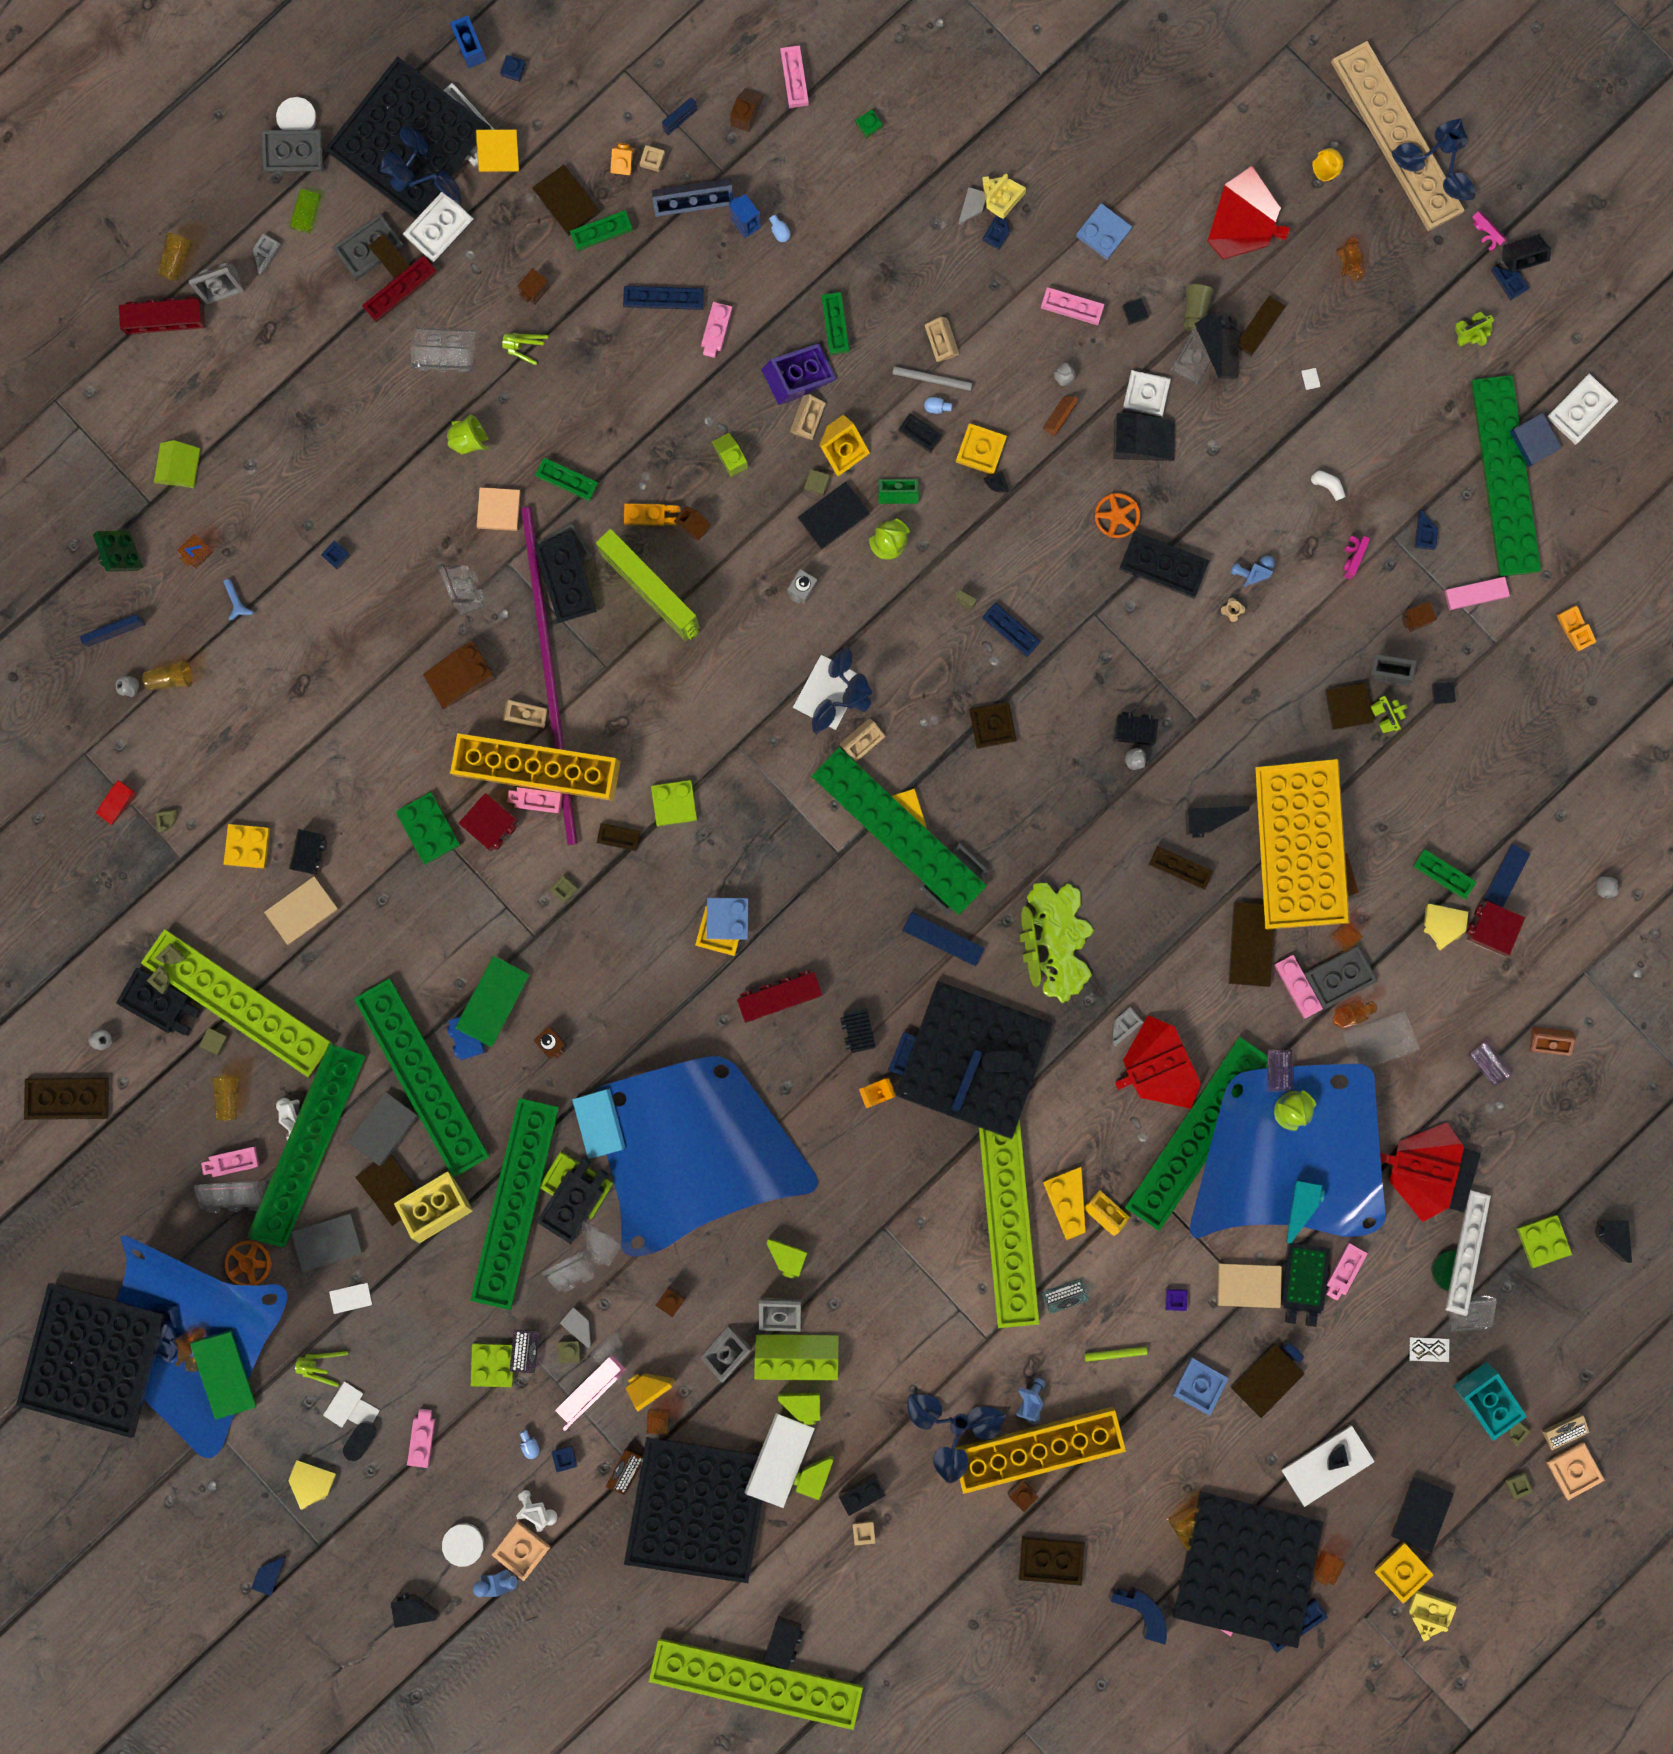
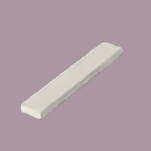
M1470 1190L1445 1307L1446 1311L1464 1316L1468 1315L1491 1198L1490 1195Z

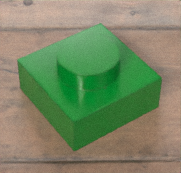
M872 109L855 120L856 125L866 139L883 128V124Z

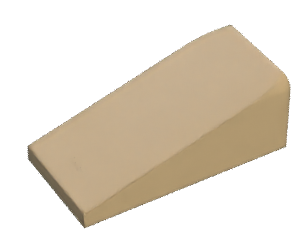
M508 700L505 706L503 721L544 729L548 708Z

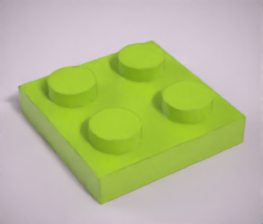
M1552 1215L1517 1228L1531 1268H1536L1572 1255L1558 1215Z
M473 1343L471 1386L513 1387L515 1344Z

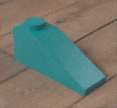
M1296 1180L1286 1243L1291 1244L1318 1208L1319 1202H1323L1325 1190H1322V1185Z

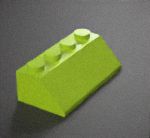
M756 1334L754 1379L838 1380L839 1335Z

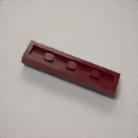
M423 255L365 302L362 307L376 323L436 275L437 271Z

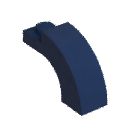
M1133 1587L1131 1595L1129 1591L1122 1588H1117V1591L1110 1590L1109 1599L1111 1602L1133 1608L1142 1614L1144 1619L1142 1634L1145 1639L1166 1644L1167 1628L1164 1616L1156 1602L1147 1593L1136 1587Z

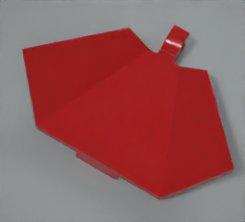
M1253 166L1226 183L1222 191L1207 242L1223 260L1268 247L1271 236L1286 240L1290 228L1285 226H1275L1280 206Z
M1148 1015L1123 1059L1129 1076L1116 1081V1087L1120 1090L1133 1084L1140 1098L1190 1109L1201 1084L1175 1026Z
M1448 1122L1399 1141L1395 1157L1380 1153L1381 1162L1393 1165L1389 1182L1422 1222L1450 1207L1464 1146Z

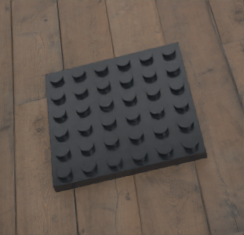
M397 56L324 150L416 220L441 191L436 187L432 178L415 184L412 188L408 185L402 192H398L390 183V179L393 176L380 172L382 159L387 152L391 151L398 154L403 159L404 165L413 154V149L409 148L402 141L400 129L403 126L415 129L424 137L428 145L427 154L422 155L418 152L408 167L414 175L413 181L431 174H438L440 171L454 178L477 149L476 130H492V128Z
M937 981L895 1097L1012 1140L1053 1023ZM974 1050L982 1052L981 1058L985 1053L991 1051H1016L1021 1055L1023 1063L1020 1069L1015 1072L988 1073L984 1071L981 1067L980 1058L961 1109L957 1112L950 1110Z
M48 1283L16 1406L125 1437H135L166 1314L59 1284Z
M646 1437L624 1565L748 1583L763 1500L747 1495L744 1492L759 1454Z
M1199 1491L1173 1618L1298 1648L1324 1522Z

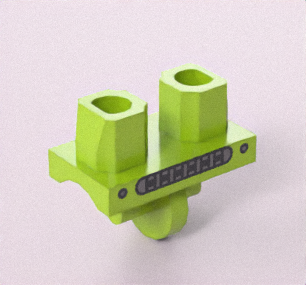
M1480 311L1472 317L1471 322L1473 324L1468 325L1463 320L1456 323L1455 331L1458 335L1457 343L1461 347L1469 342L1471 344L1477 342L1480 346L1487 343L1486 338L1491 336L1490 332L1492 331L1494 318L1491 315L1486 317Z
M1386 696L1379 698L1380 701L1373 704L1371 708L1375 716L1384 712L1388 715L1389 719L1379 723L1383 733L1401 730L1394 714H1398L1400 720L1406 718L1403 710L1408 708L1407 704L1400 706L1397 699L1392 702L1395 708L1392 710Z

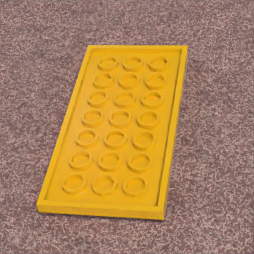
M1339 760L1255 767L1265 929L1350 923Z

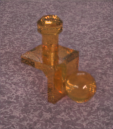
M1350 237L1346 241V246L1338 248L1336 252L1343 261L1342 276L1349 275L1353 281H1360L1365 274L1362 268L1364 256L1358 248V240Z
M1358 1000L1350 1005L1334 1010L1333 1023L1342 1029L1359 1024L1369 1019L1367 1013L1373 1014L1377 1012V1005L1370 1001L1363 1006L1362 1001Z
M195 1327L190 1336L184 1333L175 1340L178 1344V1361L175 1363L177 1367L185 1361V1369L188 1372L198 1371L195 1358L190 1357L193 1354L190 1342L205 1336L202 1328Z

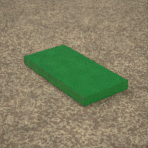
M493 955L454 1029L492 1047L529 974Z
M232 1329L191 1341L190 1346L215 1420L256 1408L257 1404Z

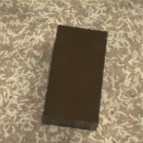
M384 234L368 246L394 279L410 266Z
M601 823L596 843L637 852L641 831Z

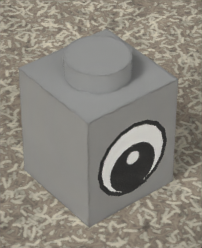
M800 569L787 589L790 595L789 598L798 604L800 602L805 604L818 584L817 579Z

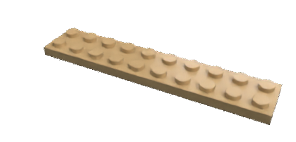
M1368 41L1332 59L1331 63L1427 231L1463 214L1465 210L1460 201L1448 196L1444 191L1443 181L1446 177L1433 154L1424 160L1425 167L1416 172L1405 170L1395 162L1392 150L1401 144H1415L1422 150V155L1427 154L1430 149Z

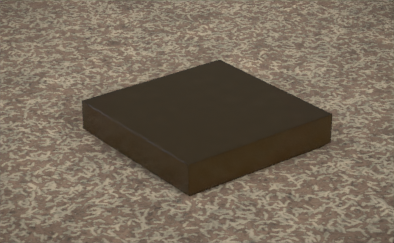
M1366 683L1325 690L1332 730L1374 723Z
M1009 702L969 709L976 749L1017 741Z

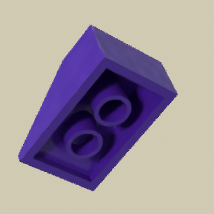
M820 344L770 359L761 369L778 405L796 400L836 380Z

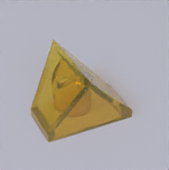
M1193 1504L1167 1519L1183 1547L1189 1551L1191 1548L1188 1544L1189 1537L1193 1538V1528L1196 1524V1521H1193L1195 1513L1199 1511V1508Z

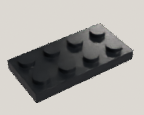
M1134 531L1119 570L1194 599L1210 560Z
M574 534L534 545L557 622L562 623L596 613L597 609Z

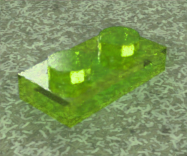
M300 189L290 222L291 229L308 234L311 233L321 199L320 194Z

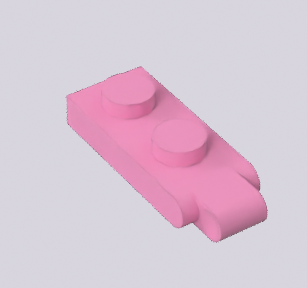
M713 302L701 347H705L703 355L715 358L717 351L722 350L733 310L731 306Z
M517 787L516 791L508 790L507 803H513L514 808L560 814L563 793Z
M256 1147L208 1157L209 1161L201 1163L203 1175L212 1173V1177L260 1167Z
M1347 1243L1327 1280L1326 1285L1329 1287L1326 1295L1335 1300H1338L1341 1294L1346 1295L1368 1253Z
M419 1409L418 1417L414 1416L407 1461L409 1466L429 1467L435 1428L432 1410Z

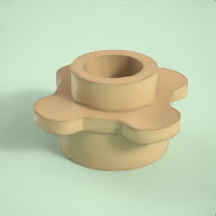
M1230 598L1228 604L1221 608V613L1227 615L1231 622H1236L1238 616L1245 612V607L1236 601L1235 598Z

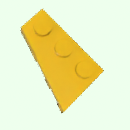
M1081 1166L1043 1181L1065 1239L1068 1240L1086 1233Z

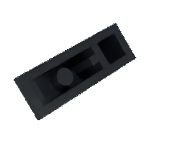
M1249 806L1187 809L1185 811L1186 835H1192V838H1204V834H1208L1249 811L1250 808Z

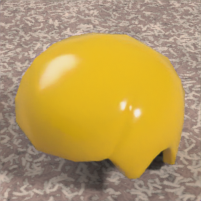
M1333 148L1323 149L1318 152V157L1312 162L1313 171L1318 179L1323 182L1330 181L1341 173L1344 166L1341 154Z

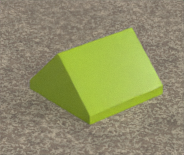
M175 440L160 443L154 483L195 488L201 449Z

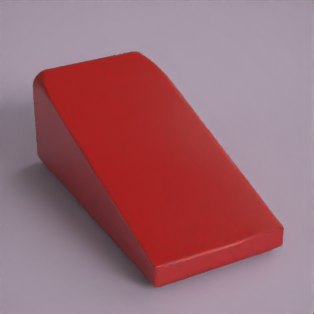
M117 780L96 811V814L110 825H113L137 793L122 781Z

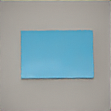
M610 1089L572 1099L588 1159L626 1149Z

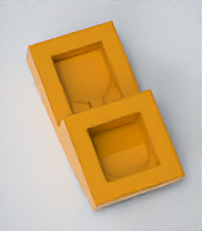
M1574 605L1556 614L1564 632L1577 651L1596 643L1589 624H1585L1577 606Z

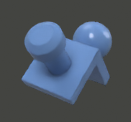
M1264 556L1260 559L1259 565L1254 563L1250 571L1240 567V564L1234 563L1230 572L1233 575L1238 574L1245 577L1246 580L1243 586L1247 588L1249 585L1269 579L1273 573L1271 569L1274 567L1275 562L1271 556Z
M1040 1378L1033 1380L1031 1390L1021 1387L1018 1390L1024 1401L1016 1414L1018 1417L1025 1418L1031 1425L1039 1423L1041 1419L1040 1411L1044 1406L1043 1401L1038 1395L1040 1389L1042 1390L1045 1387L1044 1381Z
M509 1569L492 1575L480 1576L481 1581L474 1584L473 1593L477 1597H497L514 1590L518 1585V1580L515 1576H510Z

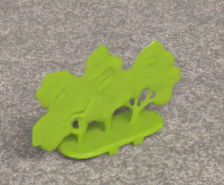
M1036 883L1033 885V890L1030 891L1027 899L1035 907L1037 913L1033 918L1031 910L1026 906L1022 908L1021 913L1023 933L1019 935L1020 942H1025L1026 954L1022 955L1023 963H1028L1029 975L1034 987L1040 985L1042 970L1048 977L1043 985L1044 994L1048 997H1057L1061 1003L1069 1001L1071 995L1079 994L1083 989V985L1092 976L1086 963L1074 956L1075 949H1082L1086 943V937H1090L1095 930L1086 920L1075 917L1078 908L1081 906V893L1077 888L1066 884L1059 889L1058 893H1055L1048 883ZM1044 913L1046 915L1044 918H1040L1041 914ZM1034 924L1042 926L1043 930L1040 940H1036ZM1044 945L1047 947L1049 955L1045 962L1040 963L1037 946ZM1052 966L1056 968L1058 974L1050 973V968L1047 969L1046 967ZM1050 977L1055 978V981H1051Z

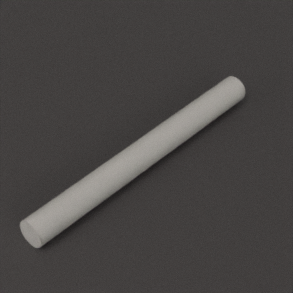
M896 366L893 369L894 375L971 391L972 383Z

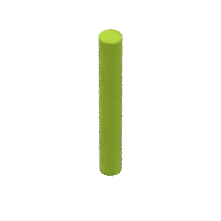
M1147 1347L1084 1353L1085 1362L1141 1356L1147 1355Z

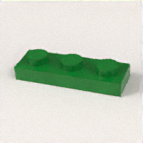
M626 210L573 229L570 231V234L578 252L632 232L633 229Z
M841 292L823 294L821 298L829 355L849 353Z
M544 457L535 474L536 478L589 502L599 485L598 482Z
M1425 849L1421 851L1412 866L1463 900L1467 899L1477 883Z

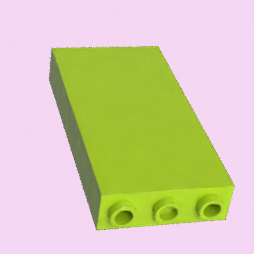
M609 529L596 542L602 557L685 642L688 639L692 640L695 638L700 628L696 615Z

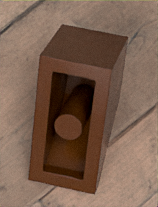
M745 88L737 97L731 111V126L750 132L763 95Z

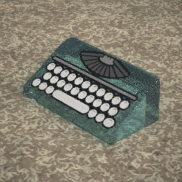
M1081 1279L1042 1293L1049 1314L1089 1301Z

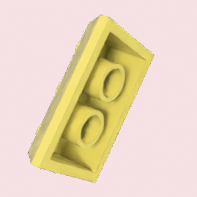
M449 1172L444 1173L394 1203L411 1239L418 1243L423 1242L473 1212L466 1196Z

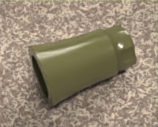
M1199 284L1186 286L1185 330L1198 332L1194 323L1207 316L1214 291L1213 288Z

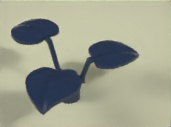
M1461 118L1446 122L1436 129L1435 139L1438 143L1425 155H1422V150L1412 143L1401 144L1392 150L1395 162L1403 169L1412 172L1422 170L1425 167L1424 160L1439 147L1444 153L1452 152L1449 177L1443 181V189L1448 196L1454 199L1473 200L1475 198V190L1470 179L1463 173L1453 175L1456 153L1467 144V135Z
M403 126L400 129V137L409 148L413 149V154L404 165L403 159L398 154L391 151L387 152L382 159L380 172L393 176L390 179V183L398 192H402L408 185L412 188L415 184L433 178L434 184L442 193L460 204L461 194L459 186L445 172L440 171L438 174H431L413 181L414 175L408 167L418 152L422 155L427 154L428 145L418 131L411 127Z
M847 646L834 655L828 667L830 677L837 678L839 676L848 685L842 697L843 703H832L830 699H826L817 706L812 718V728L816 735L833 722L836 715V706L849 709L855 707L865 712L871 705V698L868 696L873 694L869 687L866 676L858 673L850 681L844 677V673L850 669L852 664V653Z
M910 1394L908 1397L907 1409L909 1417L915 1426L920 1429L929 1430L934 1422L937 1424L950 1423V1430L955 1434L952 1447L939 1448L933 1457L934 1468L946 1483H953L959 1480L968 1467L966 1452L960 1449L955 1450L960 1435L964 1434L968 1428H973L975 1437L984 1441L991 1440L999 1433L1006 1414L1000 1410L979 1406L970 1410L967 1416L957 1414L954 1419L949 1417V1419L938 1420L942 1415V1406L939 1400L930 1395Z

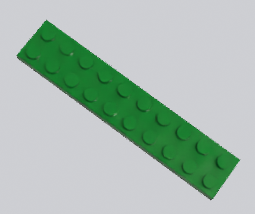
M1513 375L1474 379L1471 381L1498 575L1499 577L1539 573L1541 567L1526 464L1509 432L1520 426Z
M840 747L811 776L958 916L987 887L983 881Z
M389 978L354 998L452 1177L460 1175L489 1158L490 1155L393 981Z
M1241 1037L1237 1038L1124 1208L1156 1230H1161L1207 1161L1221 1103L1228 1084L1236 1075L1242 1072L1268 1068L1272 1058ZM1235 1084L1231 1091L1232 1096L1238 1098L1243 1092V1087L1241 1084Z
M331 1043L328 1044L247 1237L250 1239L285 1248L364 1062L365 1055Z
M518 1098L470 1301L507 1310L512 1309L560 1108L558 1106Z

